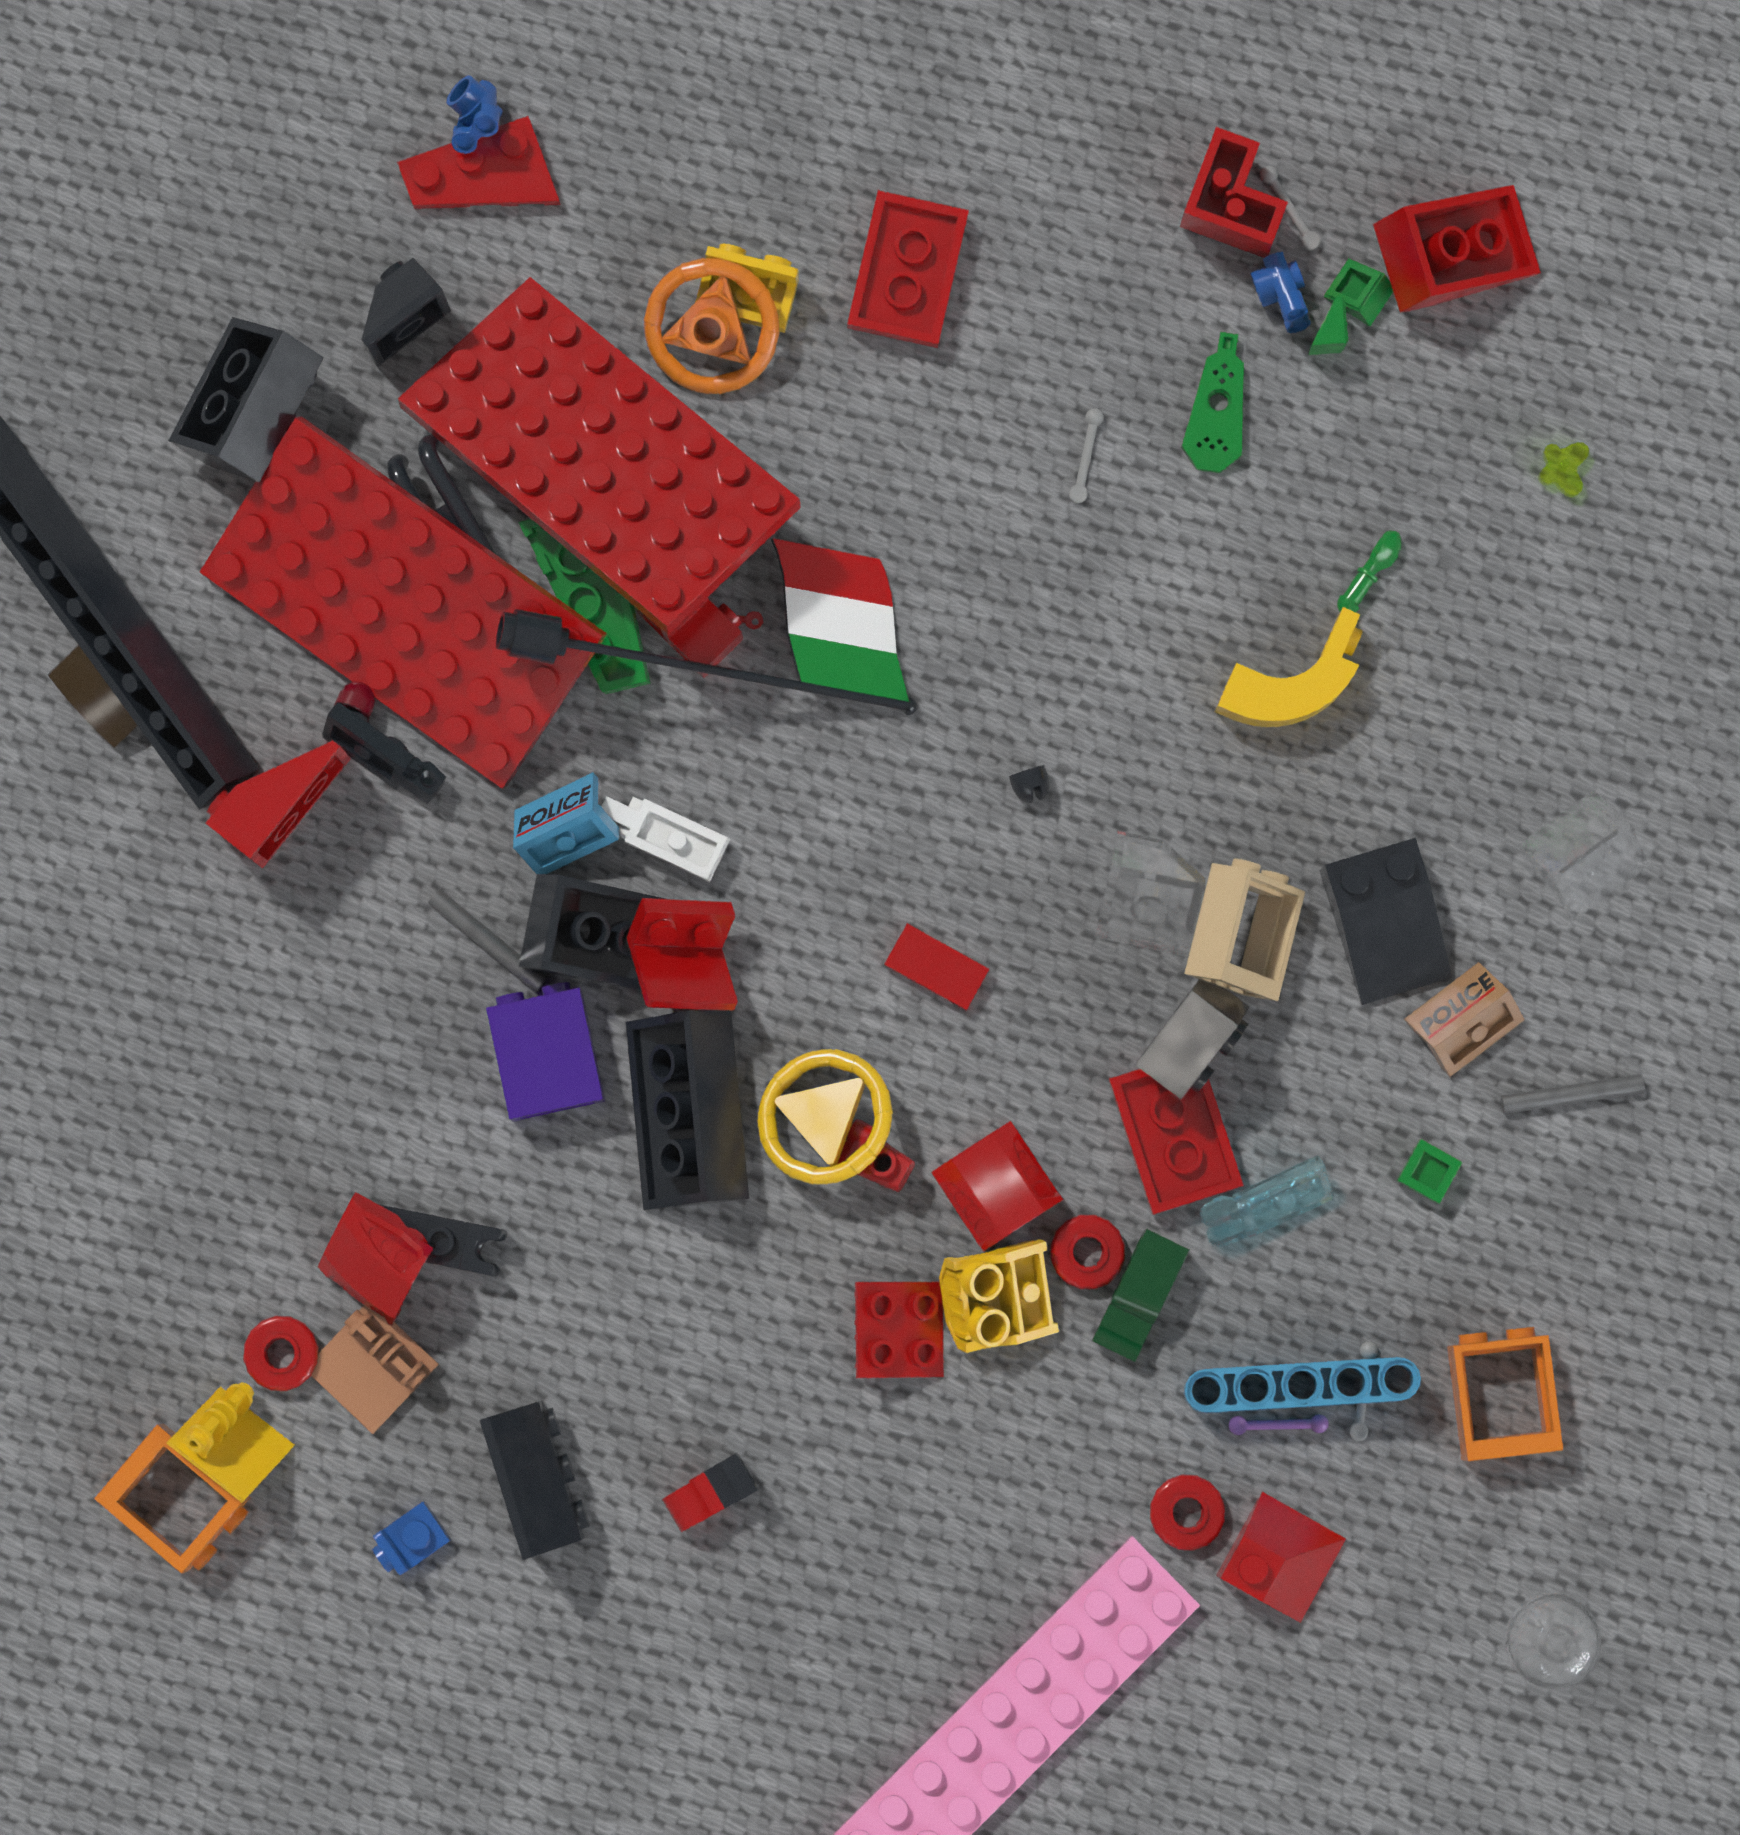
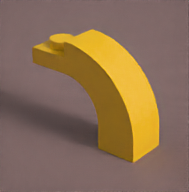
M1343 607L1338 614L1319 660L1310 669L1299 675L1288 678L1270 677L1236 663L1215 712L1247 725L1281 727L1304 721L1323 711L1344 691L1359 667V664L1342 658L1344 653L1352 656L1363 633V630L1355 627L1360 614Z

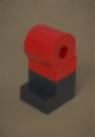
M736 1452L689 1480L688 1484L662 1498V1501L680 1532H683L755 1493L759 1489Z

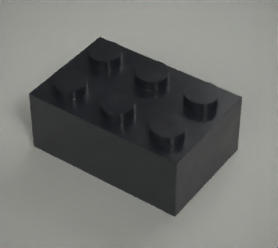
M232 317L168 441L210 467L260 482L275 449L294 421L296 411L305 393L315 382L317 370L324 357L282 330Z

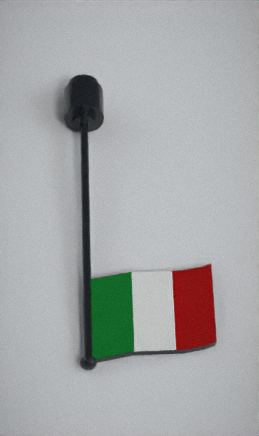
M775 538L771 539L782 573L786 632L799 681L569 638V629L562 627L561 617L515 609L513 613L503 611L497 628L496 649L506 651L507 656L553 664L556 656H564L566 649L572 648L906 710V715H912L917 710L916 700L912 697L908 698L896 652L892 594L886 571L881 560L878 558Z

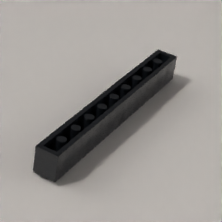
M0 416L1 540L200 810L211 805L222 791L225 790L230 793L236 785L251 779L260 770Z

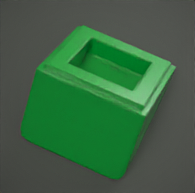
M1348 258L1325 293L1324 298L1333 303L1335 297H1343V300L1345 299L1346 312L1366 325L1371 326L1392 295L1393 289L1390 280L1384 273Z
M1335 297L1310 347L1308 355L1342 353L1348 343L1345 299L1343 300V297Z

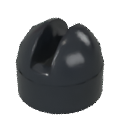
M1045 765L1009 776L1013 791L1024 802H1033V790L1039 800H1042L1048 793L1049 777Z

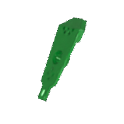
M1220 332L1217 353L1206 358L1181 446L1196 470L1221 473L1242 456L1244 362L1236 356L1239 334ZM1217 394L1224 396L1228 403L1227 407L1220 411L1213 409L1210 405V398Z

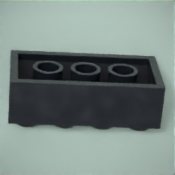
M687 1010L625 1022L643 1210L749 1199L731 1010Z

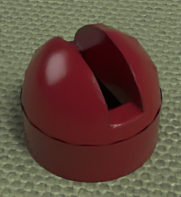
M354 681L344 686L334 704L335 706L339 702L349 710H357L369 720L375 706L374 693L365 683Z

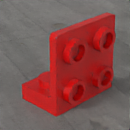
M642 898L627 935V941L647 1007L735 1010L738 1000L722 950L736 916L732 902Z

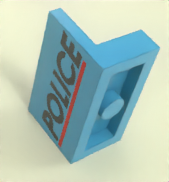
M594 772L514 810L513 849L536 874H548L619 840V827L598 804V777Z

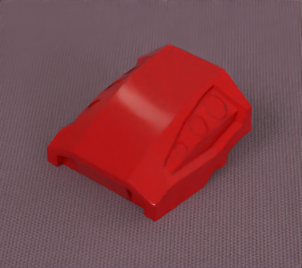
M1011 1121L931 1172L983 1252L1064 1200Z
M355 1192L317 1267L327 1278L336 1282L353 1298L384 1317L387 1324L392 1326L398 1318L401 1307L404 1304L403 1302L410 1292L411 1286L419 1275L421 1268L430 1256L433 1247L428 1245L422 1233L416 1229L408 1228L397 1214Z

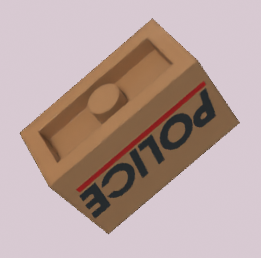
M1478 962L1404 1020L1427 1043L1439 1066L1451 1077L1525 1019L1510 991Z

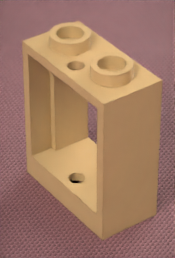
M1233 859L1231 866L1212 863L1184 974L1240 995L1278 1001L1305 891L1288 885L1289 877L1267 870H1261V873H1259L1261 865L1251 861ZM1249 890L1259 894L1242 965L1239 967L1231 964L1230 961Z

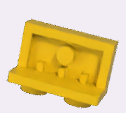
M722 243L719 245V248L708 246L705 258H718L737 263L750 270L766 286L777 308L779 332L785 333L799 282L798 269L791 267L792 262L775 255H765L764 260L746 256L747 251L731 244ZM709 275L701 278L696 301L720 276ZM728 279L740 321L762 327L761 314L755 300L735 281Z

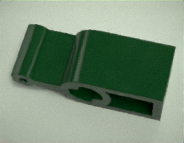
M1145 1229L1114 1291L1107 1310L1092 1338V1342L1135 1362L1190 1249Z

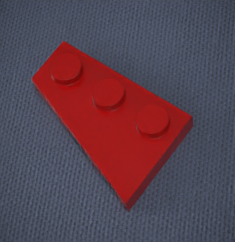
M529 116L500 125L498 131L493 136L481 137L478 139L476 149L471 153H460L450 143L397 162L414 209L466 208L482 205H501V207L519 206V204L561 205Z

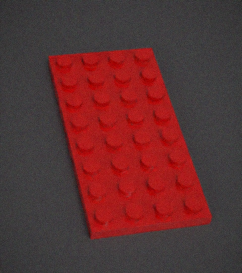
M531 277L521 284L398 398L399 406L403 411L668 635L801 508L800 499Z
M302 416L296 417L275 449L261 481L254 483L200 570L202 575L352 682H363L368 685L374 694V698L502 789L507 787L594 655V652L567 648L565 655L556 656L553 664L507 656L506 651L496 649V634L502 612L513 613L515 609L561 617L562 627L569 629V638L601 644L607 635L606 632Z

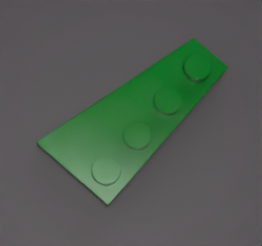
M528 519L518 522L525 537L528 538L536 554L535 558L543 574L547 577L556 597L607 633L601 644L644 652L634 605L535 521ZM594 653L588 663L601 692L604 694L651 684L646 662Z

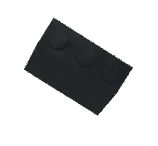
M538 1401L479 1420L522 1560L583 1540L585 1537L582 1529L590 1527L582 1499L573 1502L568 1483L575 1481V1475L568 1454L559 1456L554 1437L561 1435V1430L553 1407L545 1410L543 1402Z

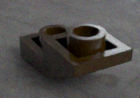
M79 645L49 672V678L65 698L114 748L138 726Z

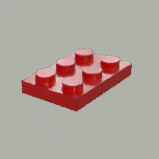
M878 190L847 328L938 348L969 210Z
M1142 1069L1108 1079L1152 1215L1244 1186L1209 1079L1198 1093L1190 1088L1182 1099L1178 1098Z

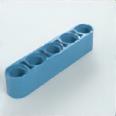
M1400 1357L1213 1368L1199 1370L1192 1374L1185 1383L1184 1397L1190 1408L1199 1413L1398 1402L1409 1399L1416 1394L1420 1387L1421 1376L1419 1369L1413 1362ZM1392 1366H1400L1409 1374L1410 1385L1403 1393H1394L1385 1384V1373ZM1344 1369H1353L1361 1376L1362 1388L1355 1396H1346L1337 1388V1376ZM1296 1372H1305L1314 1381V1392L1307 1399H1298L1289 1391V1379ZM1257 1375L1265 1381L1267 1392L1261 1401L1250 1402L1242 1396L1240 1384L1244 1377ZM1200 1378H1210L1215 1381L1219 1388V1397L1216 1402L1210 1405L1198 1403L1192 1394V1386L1195 1381Z

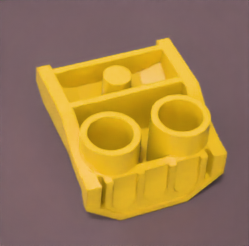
M1041 1239L1030 1240L981 1254L959 1258H944L939 1275L944 1315L948 1329L959 1350L969 1353L992 1347L1018 1345L1059 1332L1058 1323L1054 1322L1052 1317L1043 1254L1044 1251H1047L1046 1241Z

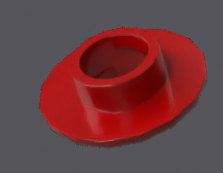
M1078 1215L1066 1220L1056 1230L1051 1242V1262L1056 1273L1067 1284L1078 1289L1095 1290L1108 1285L1120 1273L1125 1261V1243L1120 1231L1109 1220L1097 1215ZM1092 1238L1101 1244L1102 1255L1097 1265L1084 1266L1075 1260L1074 1247L1079 1239Z
M273 1316L262 1320L250 1331L244 1343L243 1360L248 1374L258 1385L271 1391H288L300 1387L311 1377L318 1363V1345L313 1332L304 1322L291 1316ZM285 1339L294 1348V1358L287 1367L279 1369L270 1363L268 1349L275 1341Z
M1181 1474L1168 1479L1156 1490L1150 1503V1520L1155 1533L1165 1544L1177 1550L1194 1551L1208 1546L1219 1536L1225 1523V1504L1221 1493L1210 1481L1198 1475ZM1190 1498L1201 1505V1517L1195 1526L1184 1527L1175 1522L1173 1508L1180 1499Z

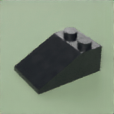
M1416 838L1329 863L1319 870L1361 1005L1452 978L1430 881Z
M537 874L519 967L641 991L627 935L642 898H665L562 875Z

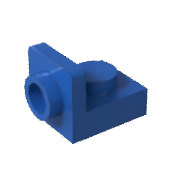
M423 1501L389 1526L373 1535L378 1545L372 1548L387 1572L395 1569L399 1575H402L450 1542L451 1539L428 1505Z

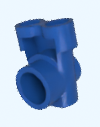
M470 75L462 78L450 91L446 103L459 114L458 123L453 128L452 146L456 151L467 154L476 149L478 139L496 134L503 110L497 105V90L492 83L486 80L478 82Z
M1283 252L1273 253L1263 259L1265 267L1250 273L1262 307L1264 308L1278 302L1288 333H1297L1310 326L1311 321L1302 293L1298 290L1305 287V283L1296 260L1287 263Z

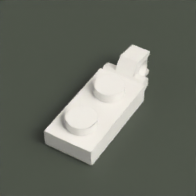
M606 796L601 805L611 819L619 825V838L624 840V843L710 883L730 838L645 798L642 801L633 797L629 806H626Z

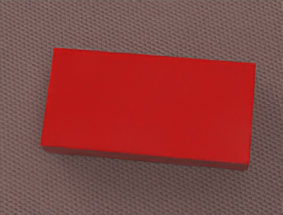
M908 923L884 963V966L965 1011L969 1008L990 970Z

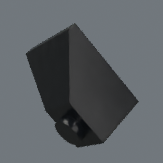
M414 258L405 264L399 261L391 265L380 276L382 281L375 287L361 340L377 367L451 312L443 289Z

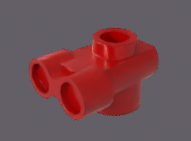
M859 1118L855 1120L850 1127L837 1164L846 1161L847 1158L866 1143L872 1131V1125ZM886 1142L876 1159L857 1175L873 1181L881 1187L900 1192L915 1167V1161ZM889 1156L892 1161L891 1167L885 1172L877 1171L878 1162L883 1157Z

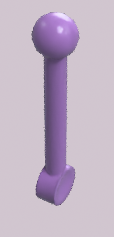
M1321 1414L1315 1415L1311 1419L1245 1420L1241 1416H1235L1230 1419L1228 1426L1229 1430L1235 1435H1241L1246 1430L1312 1429L1316 1433H1323L1327 1430L1329 1422Z

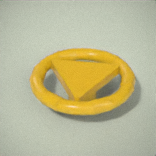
M838 1049L811 1051L790 1060L773 1075V1078L765 1088L760 1101L757 1119L760 1142L772 1163L783 1173L790 1176V1178L812 1185L838 1183L861 1173L876 1159L888 1138L893 1111L889 1090L883 1078L866 1060L858 1055ZM831 1066L853 1073L859 1077L782 1096L785 1089L791 1086L803 1073L819 1067ZM865 1086H867L871 1094L875 1117L872 1131L865 1144L847 1158L846 1161L837 1164ZM777 1106L829 1165L828 1167H818L795 1160L785 1151L779 1141L775 1117Z

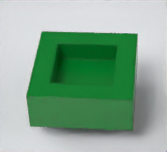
M1419 1139L1396 1181L1430 1201L1440 1204L1463 1162L1428 1142Z

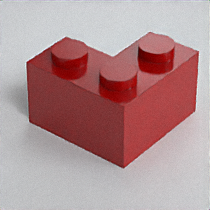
M1219 127L1215 128L1180 224L1181 228L1263 258L1269 255L1288 202L1245 186L1260 142Z
M708 597L669 635L636 608L637 613L684 660L717 666L743 640L742 631L738 628L743 623L741 619L726 604L722 603L717 608ZM697 672L703 678H705L708 675L707 673Z

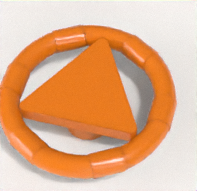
M701 258L682 263L667 273L651 293L644 316L647 346L657 366L673 382L689 390L705 394H723L741 389L754 381L766 369L775 354L780 334L777 308L766 286L745 267L718 258ZM709 275L720 276L662 337L661 325L670 295L685 282ZM728 279L735 281L755 300L761 314V333L756 353L752 358ZM665 343L746 365L738 371L714 377L697 375L688 371L669 353Z

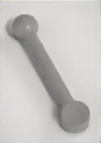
M1273 166L1263 167L1260 171V178L1264 183L1270 184L1279 199L1288 202L1285 210L1302 235V246L1308 251L1315 250L1320 244V236L1314 231H1309L1277 180V170Z
M1097 408L1090 409L1085 415L1086 422L1088 423L1076 485L1071 487L1069 491L1070 500L1076 504L1083 503L1088 496V491L1085 488L1097 426L1104 420L1102 411Z
M1371 1341L1364 1342L1360 1347L1361 1357L1363 1359H1374L1378 1355L1377 1345ZM1360 1378L1359 1392H1360V1390H1361V1388H1362V1379H1361V1378ZM1357 1404L1355 1423L1349 1428V1435L1353 1440L1362 1441L1368 1435V1428L1364 1424L1367 1404Z

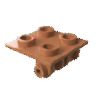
M364 1305L345 1321L346 1325L318 1353V1363L311 1376L364 1427L374 1434L439 1364L395 1322L392 1326L388 1325L384 1317Z

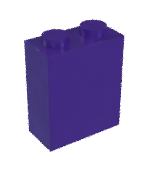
M570 982L542 987V996L528 999L524 998L523 992L502 995L495 998L496 1006L486 1008L509 1120L513 1122L606 1102L583 993L580 988L571 989Z

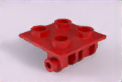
M855 1282L854 1325H856V1335H854V1340H856V1378L944 1377L943 1301L940 1282Z

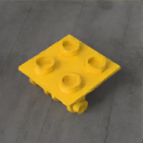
M244 1382L232 1384L227 1390L220 1386L166 1443L241 1503L246 1500L295 1446V1444L249 1409L253 1403L254 1391L250 1385Z

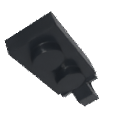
M337 702L328 713L322 738L328 742L332 740L336 742L349 757L395 790L402 786L428 804L444 785L446 776L430 761L422 762L418 757L412 755L400 740L391 736L387 737L374 728L369 720L359 711L349 710Z

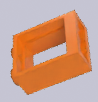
M1534 1327L1507 1329V1339L1488 1341L1487 1332L1458 1335L1459 1345L1447 1346L1461 1460L1475 1461L1562 1451L1563 1443L1549 1335L1536 1336ZM1531 1349L1542 1432L1475 1439L1464 1356Z
M157 1424L94 1499L181 1574L188 1572L192 1567L200 1571L217 1552L218 1549L212 1543L225 1529L231 1534L246 1518L249 1511L243 1506L251 1497L248 1496L241 1503L166 1444L175 1432L165 1424ZM167 1449L227 1500L184 1553L178 1550L123 1502Z

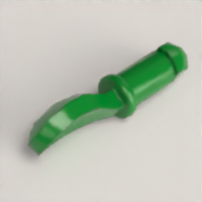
M1389 530L1379 539L1363 568L1359 567L1357 569V575L1345 593L1339 596L1337 601L1339 612L1343 607L1357 612L1359 604L1372 584L1378 581L1375 574L1390 567L1396 561L1402 547L1399 532Z

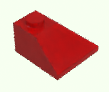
M1261 1492L1216 1576L1301 1623L1346 1538L1266 1493Z

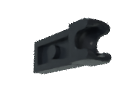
M380 1205L397 1214L408 1228L416 1229L423 1234L428 1245L433 1247L426 1263L494 1277L499 1275V1266L486 1262L482 1258L481 1247L490 1240L504 1241L507 1238L506 1230Z

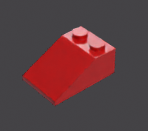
M1514 185L1404 206L1373 224L1400 313L1434 306L1541 273Z
M332 740L236 785L230 793L225 790L222 791L209 806L207 813L211 816L205 824L261 868H264L351 758Z

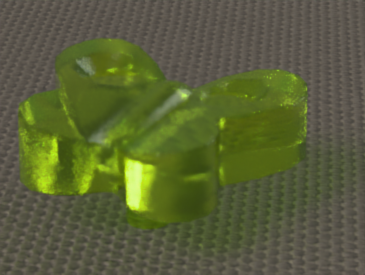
M1582 442L1571 444L1565 448H1560L1556 444L1547 445L1542 454L1546 466L1538 475L1539 482L1546 486L1555 484L1568 497L1578 496L1583 489V483L1577 470L1589 455L1588 446Z

